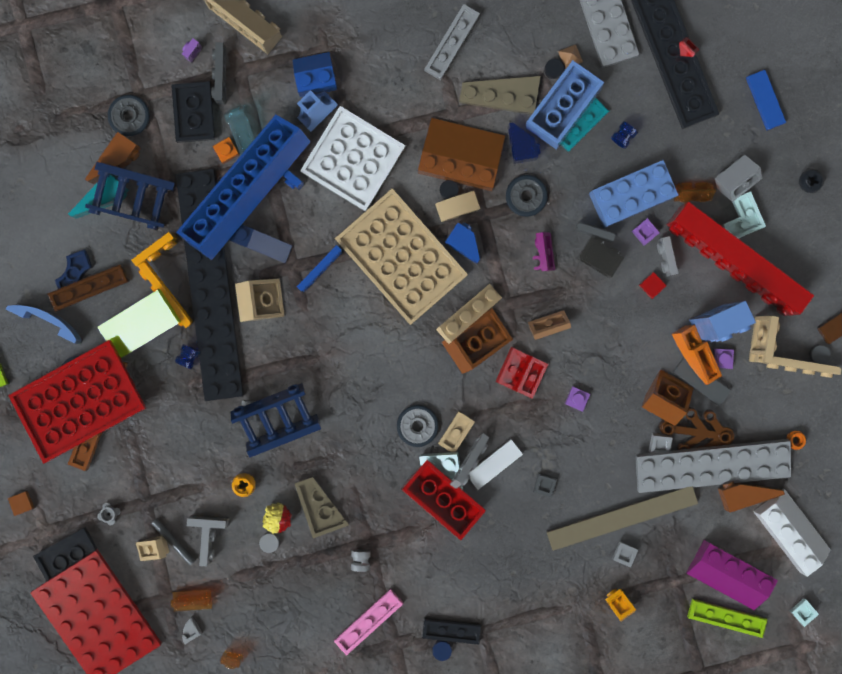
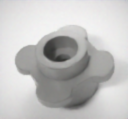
M105 503L102 506L103 509L98 514V519L108 523V525H114L117 515L120 514V509L112 507L110 503Z

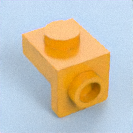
M614 589L607 594L608 598L605 600L620 621H623L636 611L622 589Z

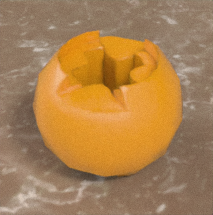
M240 473L232 480V490L237 496L248 497L255 491L256 482L250 474ZM241 480H243L244 483H248L246 490L244 489V487L240 488L239 484L242 483Z

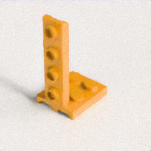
M168 232L131 261L135 266L139 267L140 271L138 272L145 281L148 279L152 284L151 289L153 292L161 289L181 321L178 324L181 327L184 325L187 328L193 323V320L148 263V261L153 262L161 256L160 252L162 250H170L177 244L176 240L179 237L175 232Z

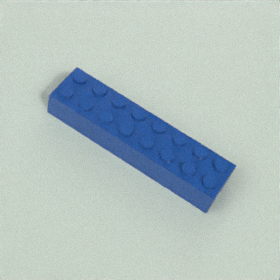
M275 114L176 233L188 244L212 260L311 141L300 128Z

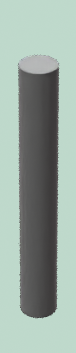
M157 518L151 523L189 566L195 561Z

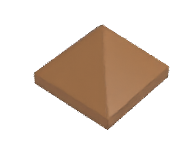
M577 45L558 51L565 69L572 60L578 64L583 63Z

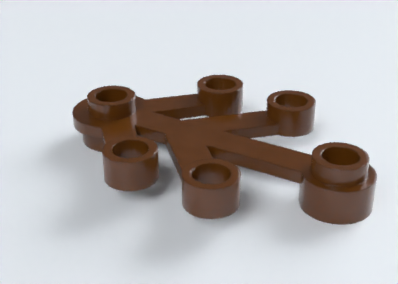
M689 407L688 412L694 411V414L692 416L686 414L685 416L693 422L696 428L674 426L665 420L659 423V429L662 434L672 435L677 433L693 436L686 442L678 444L677 450H680L682 447L690 449L705 438L713 439L704 446L700 445L697 448L718 446L719 444L729 445L734 440L732 429L722 427L716 419V414L710 409L703 413V417L712 424L716 431L707 430L693 407ZM708 414H713L712 418H707ZM667 426L671 427L669 431H665ZM724 434L728 435L726 439H722Z

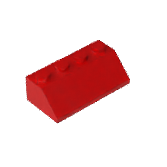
M426 460L407 480L401 490L456 538L462 540L486 510L461 488L451 486V480Z

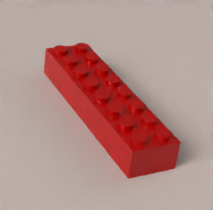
M690 202L680 206L666 224L671 233L676 236H682L687 245L698 248L700 250L699 253L703 257L714 260L718 268L721 270L726 269L731 273L730 276L734 280L742 281L746 284V289L752 293H758L762 296V301L777 307L776 311L783 316L800 315L814 297L812 293Z

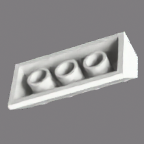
M782 489L785 495L766 501L753 512L797 570L808 577L824 564L831 549L787 491Z

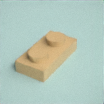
M458 411L438 444L450 452H456L475 421Z

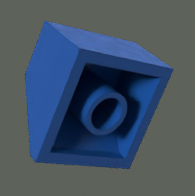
M330 52L292 60L300 98L304 97L310 90L314 94L337 90Z

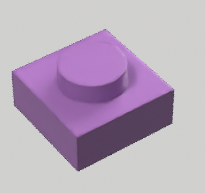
M192 38L190 42L188 41L184 45L182 55L192 63L203 47Z
M648 218L632 230V233L643 246L660 233Z
M713 349V356L718 367L733 369L734 350Z
M572 386L564 404L583 412L590 394Z

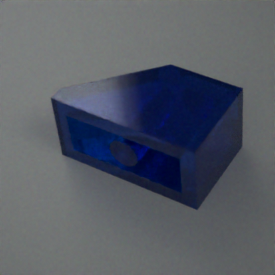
M513 122L509 123L508 133L513 163L536 161L538 155L541 154L539 143H536L535 138Z

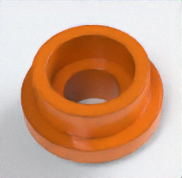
M791 431L786 439L791 441V449L799 450L806 444V437L800 431ZM797 437L798 442L794 444L793 438Z

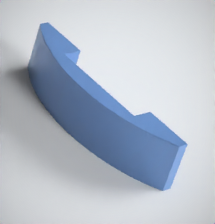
M10 305L6 307V310L22 318H30L31 314L61 328L58 336L75 344H81L82 342L76 330L64 319L52 312L23 305Z

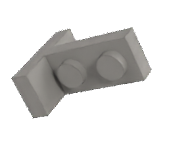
M190 516L187 518V526L202 527L199 566H208L214 560L212 542H215L216 530H213V528L226 529L229 526V518Z

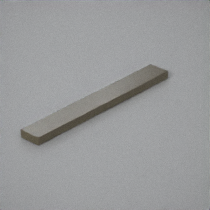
M693 486L676 489L546 531L551 549L554 551L696 505L698 501Z

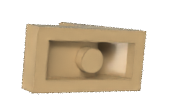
M162 535L136 542L140 561L162 559L167 557L166 554L169 553L167 541Z

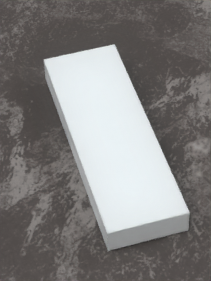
M510 439L478 464L474 470H471L468 474L470 475L469 479L479 490L523 454Z

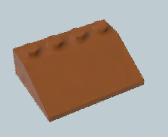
M431 118L418 174L442 180H451L455 183L492 191L505 135Z

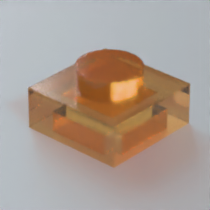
M225 651L221 657L220 664H224L229 669L239 668L243 655Z

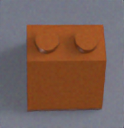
M660 370L645 395L642 408L676 426L688 412L694 388L667 372Z

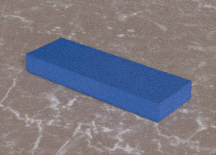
M766 70L746 77L766 131L785 124V118Z
M336 245L303 279L297 288L301 292H305L343 253L342 250Z

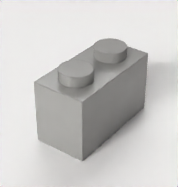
M744 155L740 159L735 160L725 171L718 174L715 178L717 189L734 202L762 179L761 167Z

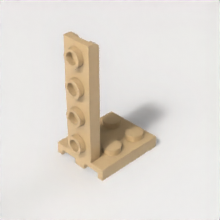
M755 316L756 323H754L749 362L767 364L766 368L778 369L779 366H783L785 371L791 372L802 369L803 374L810 375L820 372V376L832 378L833 374L841 375L840 367L774 357L773 355L777 348L776 335L780 328L779 317Z

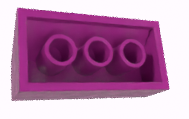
M703 540L686 572L688 575L753 610L770 597L778 582L777 579L706 540Z

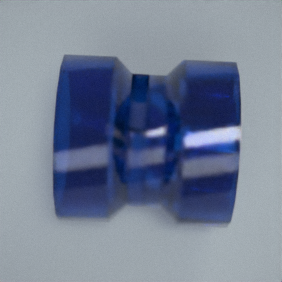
M622 122L618 132H614L611 139L618 146L626 149L630 144L631 138H635L638 132L627 122Z
M183 344L180 349L181 353L176 357L175 362L188 369H192L194 360L199 356L200 352Z

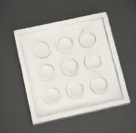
M340 106L300 172L366 212L405 149V145Z

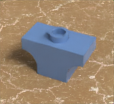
M310 90L297 103L301 108L297 118L311 132L338 104L325 91L320 94H314Z

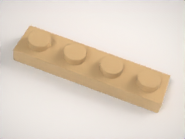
M489 284L436 330L450 344L502 297Z

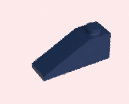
M241 225L229 239V241L283 263L287 262L293 247L290 244L244 225Z

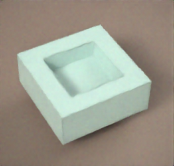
M804 598L790 610L804 627L819 615Z

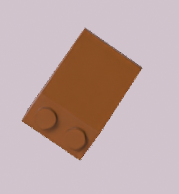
M491 308L450 344L445 340L442 341V344L463 374L473 370L513 339L493 308Z

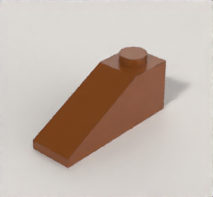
M117 132L97 162L124 168L139 157L141 148ZM95 165L85 178L86 181L92 184L97 183L99 179L98 171L94 170Z
M734 481L722 484L723 487L718 488L724 509L730 513L785 495L784 491L778 488L734 483Z

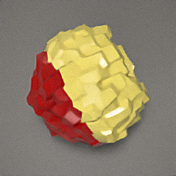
M277 502L276 504L266 506V512L263 516V527L267 531L272 532V534L281 533L288 527H291L292 514L285 505Z

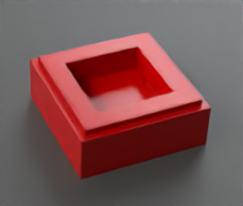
M654 272L639 284L651 299L666 287L665 283Z

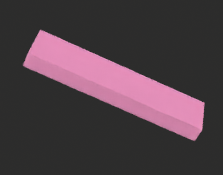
M389 589L335 638L334 642L347 656L399 609L404 602L392 589Z

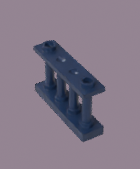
M96 162L94 170L98 171L99 179L92 205H85V208L89 209L88 213L100 215L101 212L146 223L147 228L154 230L164 227V224L158 223L165 193H168V190H173V182ZM110 174L118 176L117 180H119L112 210L100 207L107 177L109 178ZM129 180L137 181L138 185L131 215L120 213L126 184L129 183ZM152 185L157 187L156 190L158 192L151 220L139 218L146 188Z
M303 383L291 385L286 390L251 404L238 406L231 411L232 424L240 421L249 439L246 442V452L249 458L321 430L318 415L311 416L301 397L306 395ZM293 399L303 418L295 423H292L283 404ZM273 407L277 408L285 427L274 430L265 412ZM256 414L259 415L267 434L256 437L247 419Z

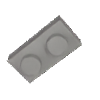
M670 236L659 239L657 250L659 254H662L663 262H661L663 273H666L667 277L678 274Z

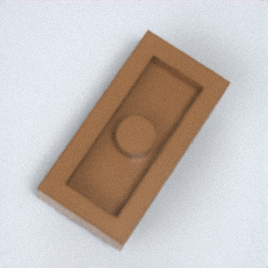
M564 310L528 322L535 340L571 328L570 321Z

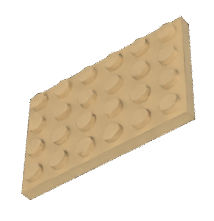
M393 188L335 238L410 325L468 275Z

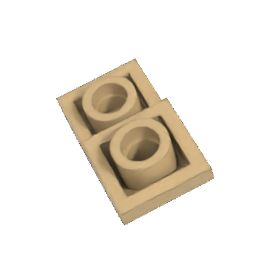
M474 191L435 204L441 222L458 218L461 215L480 209Z

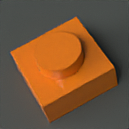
M230 137L213 146L222 164L239 156Z

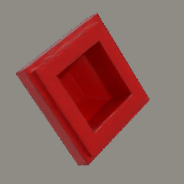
M685 37L679 43L680 56L693 57L699 51V48L688 37Z

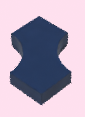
M87 250L66 256V270L61 277L55 280L58 289L80 281L83 275L93 268Z

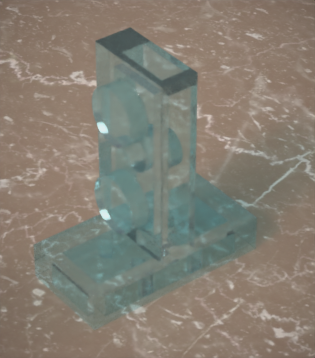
M244 105L226 111L224 114L240 155L243 154L255 139Z

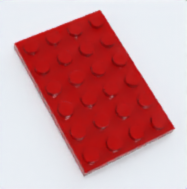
M111 340L104 342L8 395L43 464L147 409Z
M98 549L30 592L86 674H117L162 644Z

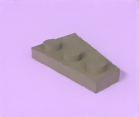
M313 477L294 483L312 538L349 526Z

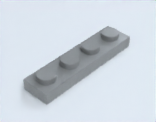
M463 4L425 67V72L441 81L479 18L480 13Z

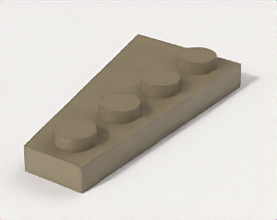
M541 76L462 82L459 103L532 115L536 108Z

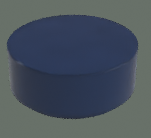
M439 640L433 645V656L437 660L445 661L450 658L452 649L447 641Z

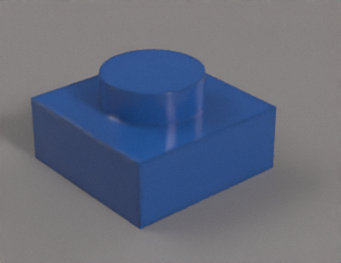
M289 170L283 174L286 179L284 182L290 188L294 189L296 187L300 190L304 185Z

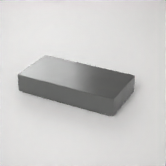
M582 222L578 223L575 227L576 232L610 243L614 241L616 235L613 232Z

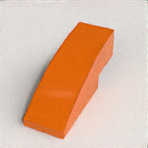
M685 325L672 333L682 355L706 385L722 376L708 342H702L695 325Z

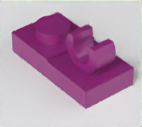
M536 233L535 246L540 256L532 258L533 260H539L540 265L534 267V270L554 271L555 262L551 233Z

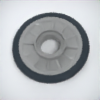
M413 405L403 410L398 417V435L403 442L410 446L422 447L428 445L438 433V419L428 407ZM421 421L423 429L418 432L413 430V422Z

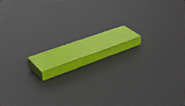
M693 598L687 615L689 619L763 638L768 620L764 617Z

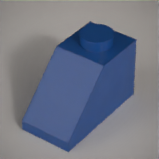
M464 222L462 224L457 223L445 244L477 264L480 258L475 235L471 231L472 227Z

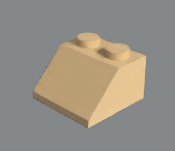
M280 279L252 280L235 284L240 322L285 316Z

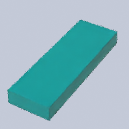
M595 98L561 143V146L569 152L609 110Z

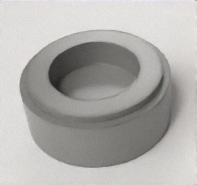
M272 533L264 534L259 542L260 548L266 553L274 552L279 546V538Z

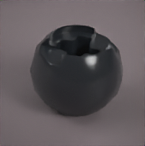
M808 169L799 177L800 188L807 193H816L824 184V177L818 170ZM811 177L813 178L812 182H814L812 185H810L811 181L808 180Z

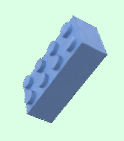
M572 60L527 120L526 128L557 150L602 90L604 82Z
M664 160L594 189L589 195L603 228H606L677 197L678 193Z
M746 301L722 304L689 320L691 325L696 326L701 340L706 342L726 341L733 337V333L746 332L751 329L750 325L756 323Z

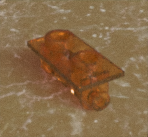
M679 182L674 185L678 196L674 198V202L712 201L716 189H714V185L710 184V182H695V189H692V183Z
M211 589L172 592L171 608H174V611L212 609Z

